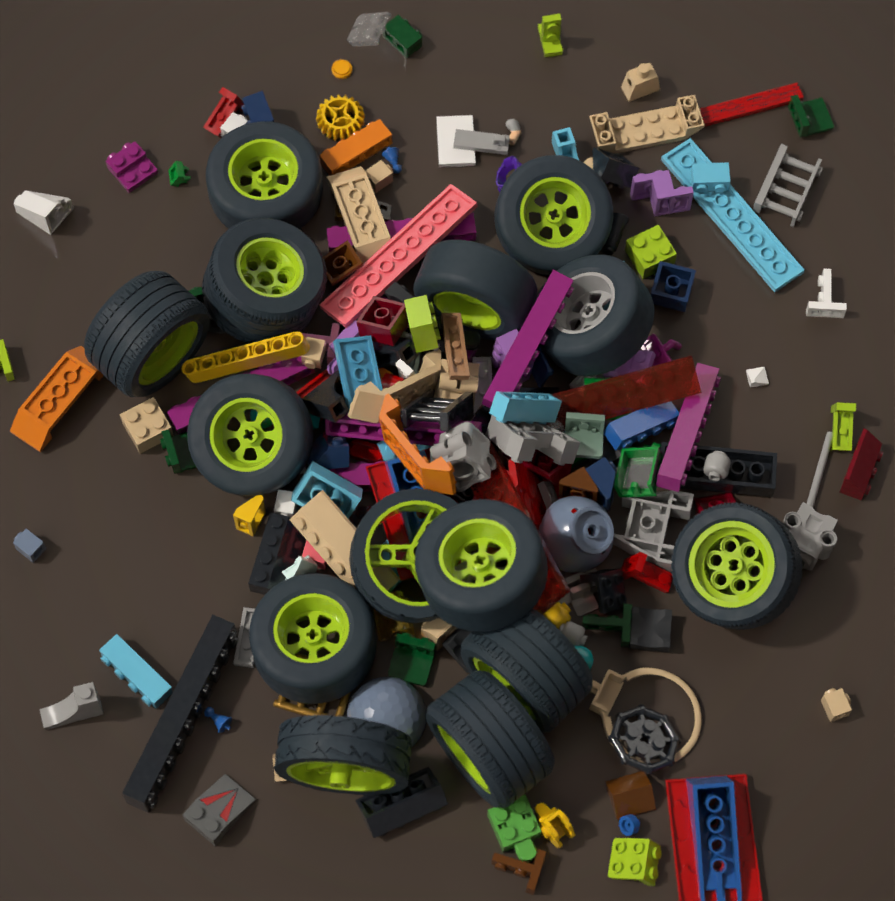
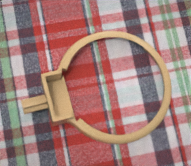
M638 668L624 675L608 669L601 684L593 680L590 692L595 694L589 710L601 715L607 739L613 728L611 716L608 717L625 679L629 681L642 675H659L673 680L690 697L695 715L692 735L687 744L676 753L674 761L677 762L682 759L695 745L702 724L701 708L692 689L678 676L657 668ZM623 746L626 754H628L627 749ZM631 757L632 759H635L643 763V761L640 760V757ZM652 759V760H650V763L653 764V763L658 762V761H661V760H660V759Z

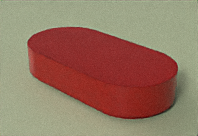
M354 439L348 444L349 456L353 459L367 463L383 461V457L376 444L360 439Z

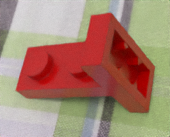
M224 87L219 91V94L222 96L221 100L204 125L206 130L219 138L221 137L220 127L233 112L236 113L238 109L242 110L241 106L244 105V102L236 94Z
M639 552L624 559L621 567L624 580L633 577L663 593L669 592L673 580L672 573L646 561L647 554Z

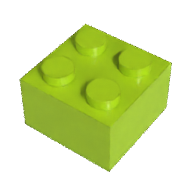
M659 225L626 240L625 252L642 279L657 273L660 261L675 264L677 253Z
M427 295L404 300L416 353L439 348L437 340H440L441 337L439 329H435L438 327L436 315H432V313H435L433 303L428 302Z

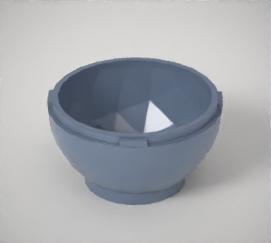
M568 496L557 500L546 510L539 525V535L548 559L561 570L577 574L596 568L607 558L613 547L614 527L609 514L600 504L582 496Z

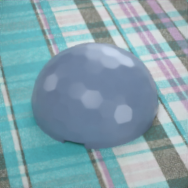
M379 677L363 684L352 696L347 709V717L375 721L403 731L411 737L412 747L421 738L427 722V710L420 693L410 683L394 677Z

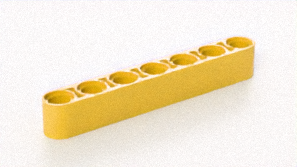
M292 332L189 359L183 363L181 369L191 382L199 383L303 356L309 352L310 344L301 332Z

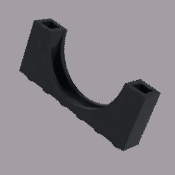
M400 337L394 346L373 341L378 369L396 366V362L399 359L408 365L419 356L410 339ZM339 369L302 398L310 414L335 423L349 412L343 399L344 393Z

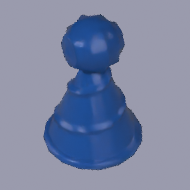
M387 147L382 156L393 165V173L398 174L402 169L398 164L399 149L397 147Z
M207 707L204 710V715L207 718L211 717L218 733H223L225 729L230 730L231 727L229 725L232 722V717L215 714L212 707Z

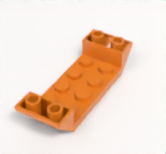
M78 346L67 351L18 409L10 432L39 452L52 439L50 431L92 380L96 378L100 381L104 376L87 360L84 347Z
M389 393L386 394L379 415L385 443L423 489L442 494L454 495L457 493L455 487L457 481L453 476L455 470L449 461L446 462L442 456L429 463L425 456L422 457L417 446L411 444L406 433L402 431L404 428L400 418L401 405L396 398L393 399Z

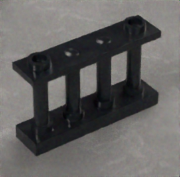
M429 389L402 409L400 418L403 422V428L407 429L416 421L438 422L440 431L448 432L474 411L473 392H465L457 399L433 398V389Z

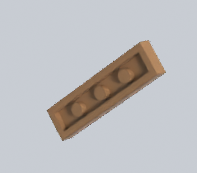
M442 313L441 322L449 380H469L470 373L461 313Z

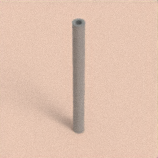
M827 432L806 503L812 507L815 504L831 448L832 432Z

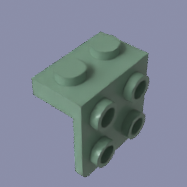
M566 412L565 434L580 442L576 454L577 458H602L605 415Z

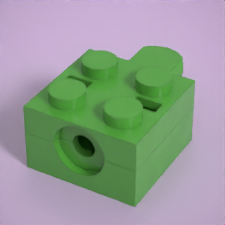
M526 795L521 796L506 808L493 807L489 809L487 816L503 853L515 849L520 861L527 863L533 861L537 852L533 840L541 838L542 831Z

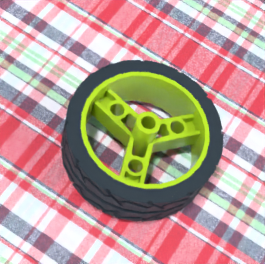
M418 488L401 490L384 497L373 505L359 523L350 547L349 563L351 575L357 590L367 603L381 615L407 623L429 622L440 618L431 609L427 601L411 602L389 593L375 577L372 567H406L411 570L419 584L415 569L417 541L422 536L426 527L438 515L458 504L450 497L432 490ZM408 511L428 514L411 545H370L374 530L387 518ZM479 549L473 550L469 554L474 555L479 552ZM406 551L403 560L395 559V552ZM388 552L391 559H382L381 553ZM476 579L473 580V581H471V582H469V583L475 584Z
M310 715L290 718L279 726L280 731L278 734V748L276 750L274 770L277 775L287 781L312 789L354 795L389 794L401 791L408 786L412 740L408 734L397 730V728L375 721L333 715Z

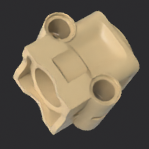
M441 359V371L434 387V398L457 399L465 392H473L474 406L475 394L478 389L480 364L468 363L469 380H449L447 360Z

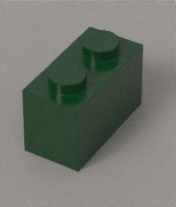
M399 14L382 27L383 37L406 59L422 47L423 36L420 31L412 28L409 21L405 18L403 19Z

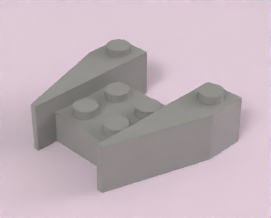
M493 415L486 431V435L505 454L512 457L511 460L516 463H522L523 461L531 462L536 449L554 459L553 462L558 465L564 466L565 463L573 464L580 442L545 424L538 422L529 424L522 421L519 424L511 421L502 423L497 421Z
M681 491L657 492V496L622 497V507L631 509L625 535L614 534L613 545L631 555L643 552L648 555L646 561L671 572V558L674 546L664 544L669 518L671 516L689 520L694 494Z

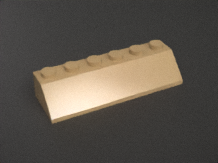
M322 490L305 504L290 521L338 577L356 588L351 575L349 555L351 541L357 528ZM372 567L375 577L387 591L400 580L390 567Z

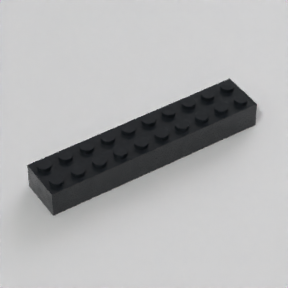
M212 615L122 792L127 804L149 813L151 808H155L159 799L157 795L160 790H164L168 781L166 777L169 772H173L177 761L175 759L177 755L182 754L186 745L184 742L187 736H191L195 727L193 724L196 718H200L205 700L208 701L211 697L213 684L219 681L222 666H226L228 663L231 648L234 649L237 645L239 638L237 637L234 623Z

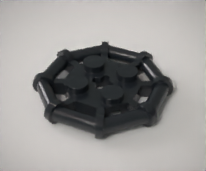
M639 704L638 707L622 713L618 712L615 715V722L611 734L608 736V741L612 743L621 760L620 763L643 771L646 775H651L652 772L668 766L672 767L675 764L674 759L678 745L681 743V738L677 736L668 719L669 716L648 709L643 704ZM638 715V721L630 723L627 720ZM644 715L659 722L655 724L652 720H645ZM661 725H663L669 738L664 737L661 729L659 728ZM621 726L626 729L624 736L619 735ZM642 736L648 739V744L640 741ZM621 743H623L624 746L626 747V749H627V751H628V754H626V752H625L623 746L621 745ZM665 745H670L666 755L662 752ZM631 757H640V760H642L643 763L635 759H632ZM657 757L661 760L653 764L650 763V760Z

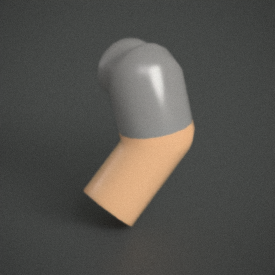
M509 119L506 122V127L511 131L509 144L513 146L521 135V129L516 119Z

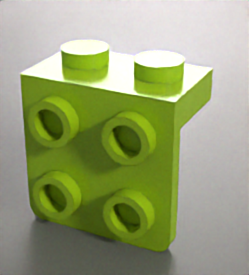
M615 838L612 845L608 876L611 879L639 880L647 886H655L658 877L657 868L661 857V846L651 839Z

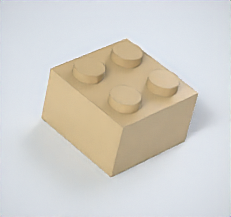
M154 397L120 414L122 424L140 454L161 443L160 439L163 438L161 431L169 429L170 435L174 436L169 422Z

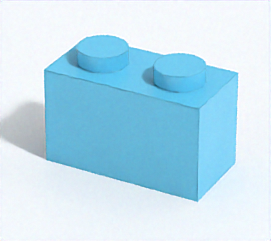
M729 163L692 164L690 177L693 191L698 193H705L707 191L721 193L728 191L730 186Z

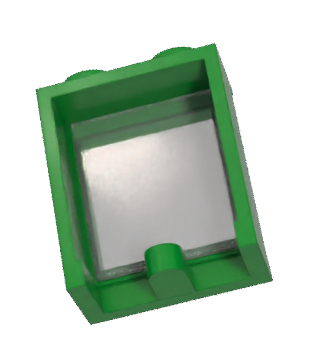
M659 447L622 449L614 482V488L619 497L657 496V477L664 458Z

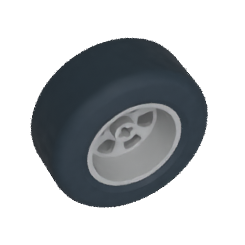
M585 256L559 268L557 272L574 280L572 284L574 290L570 298L566 297L563 301L566 305L561 314L557 312L555 319H557L556 324L552 330L548 329L546 334L549 336L544 346L540 344V347L558 367L578 376L600 375L622 366L641 349L651 331L654 321V304L650 292L628 264L613 256ZM546 282L543 284V286H542L541 289L539 290V292H538V294H537V298H538V296L540 295V293H541V291H542L544 285L546 284ZM611 300L609 308L604 310V305ZM580 320L581 325L574 330L577 321Z

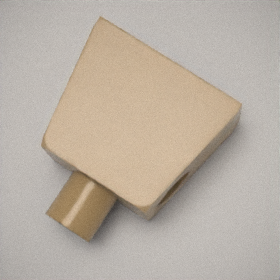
M642 63L637 68L629 70L621 86L629 102L660 90L658 76L651 63Z

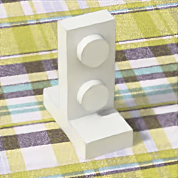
M823 269L822 275L818 276V286L821 287V292L818 293V302H808L806 316L844 318L846 303L831 302V269Z

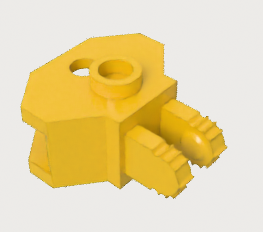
M538 803L534 807L543 836L549 838L556 848L563 846L559 839L565 834L569 838L576 836L569 818L563 811L555 807L550 809L544 803Z

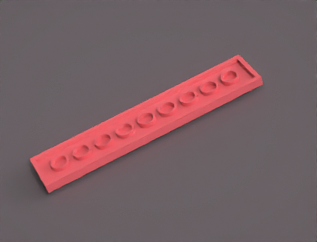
M450 184L368 259L362 267L356 270L320 304V308L347 328L354 320L360 317L373 296L381 297L394 282L401 279L426 255L433 245L443 240L478 207L477 202Z

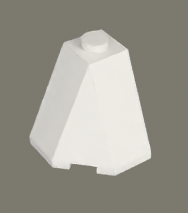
M26 190L22 195L17 196L14 202V207L18 214L50 235L74 209L69 198Z

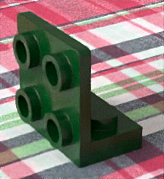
M798 95L791 96L788 109L800 138L834 128L822 97L803 102L800 101Z

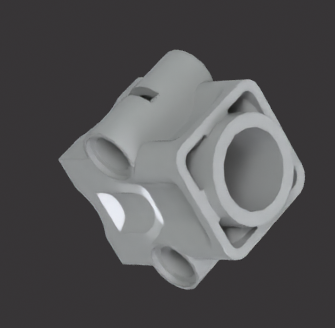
M464 422L448 432L440 434L439 443L430 448V453L434 460L442 456L446 462L449 461L455 470L453 476L457 481L455 487L458 493L477 482L489 479L491 471L497 467L495 458L489 453L490 440L470 422Z
M804 502L801 504L798 512H789L785 515L783 524L790 530L798 544L797 547H799L802 557V569L811 571L818 559L825 560L830 557L837 542V535L833 530L838 520L829 515L819 514L812 506Z

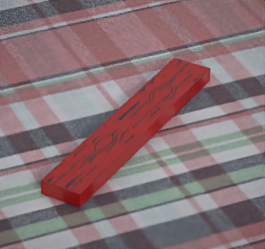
M797 82L703 107L699 110L704 127L788 105L791 96L798 95L800 101H803L804 97Z

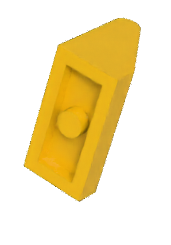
M262 495L253 497L236 509L233 517L237 530L254 537L266 513Z

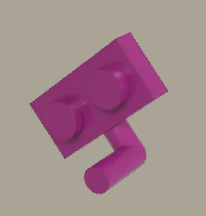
M653 333L647 338L641 349L643 351H653L656 354L652 366L657 374L661 375L675 365L667 351L671 348L680 350L682 345L673 339L663 345L657 335Z

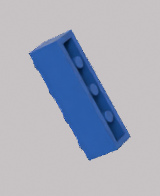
M669 397L610 422L603 434L615 451L621 448H629L633 443L637 441L640 443L650 435L656 436L666 428H673L678 419L679 411Z

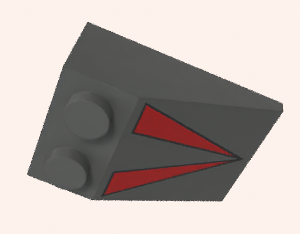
M224 774L193 802L183 814V818L190 826L216 846L256 799Z

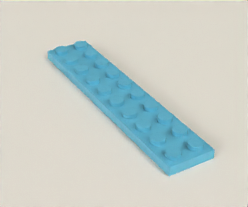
M691 138L661 157V161L679 182L686 187L691 186L690 171L692 164L712 163ZM731 184L728 191L721 193L716 191L694 192L693 198L774 293L804 273L802 266Z

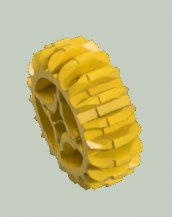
M338 94L337 98L331 95L330 100L325 99L324 104L320 103L319 109H317L316 122L318 123V128L321 129V133L323 135L327 134L328 139L333 136L335 141L337 138L343 140L344 137L349 138L355 131L362 130L365 113L360 103L354 101L353 96L348 99L346 94L344 97H340ZM349 111L355 116L354 119L348 114ZM327 116L332 120V124L327 121Z

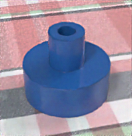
M628 814L620 818L619 828L625 836L634 835L639 831L640 820L634 815Z

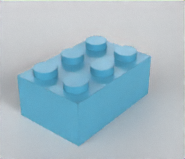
M312 461L293 490L291 501L303 507L320 491L324 490L349 519L362 499L363 489Z

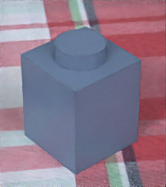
M28 529L18 533L13 542L16 550L33 563L46 550L44 542Z

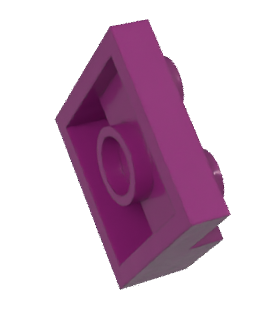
M136 141L132 144L130 142L124 144L120 152L117 154L115 152L111 153L106 160L107 168L128 193L158 174V169L147 158L146 153Z

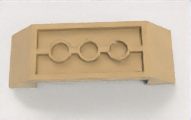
M695 95L677 98L676 106L609 119L607 112L590 115L589 117L598 148L615 154L685 140L704 128V122Z
M360 166L327 176L326 178L331 192L337 200L355 252L364 264L391 237L367 173Z
M441 350L426 353L417 374H413L403 381H398L389 388H384L381 391L372 382L358 386L355 390L353 401L350 404L348 417L379 423V415L386 394L389 393L393 399L396 398L399 401L401 412L402 409L426 391L434 389L441 371Z

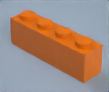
M380 119L370 122L364 129L355 131L349 138L340 140L334 147L324 150L320 154L321 166L329 176L350 170L391 145L392 133Z

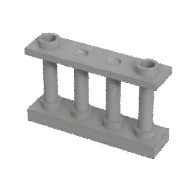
M781 144L754 203L753 211L759 214L762 208L767 207L791 216L793 218L790 226L794 227L796 221L800 222L803 211L801 209L815 177H820L823 169L820 166L822 159L819 158L815 166L789 157V154L786 153L788 146ZM787 163L812 173L809 181L782 171L780 168L781 164ZM775 178H782L805 187L803 195L776 186V183H773ZM768 193H776L797 201L799 204L796 210L770 201L767 196Z

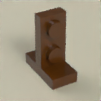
M538 849L534 865L494 852L491 865H494V868L500 871H513L516 876L522 878L529 876L526 893L534 895L546 851Z

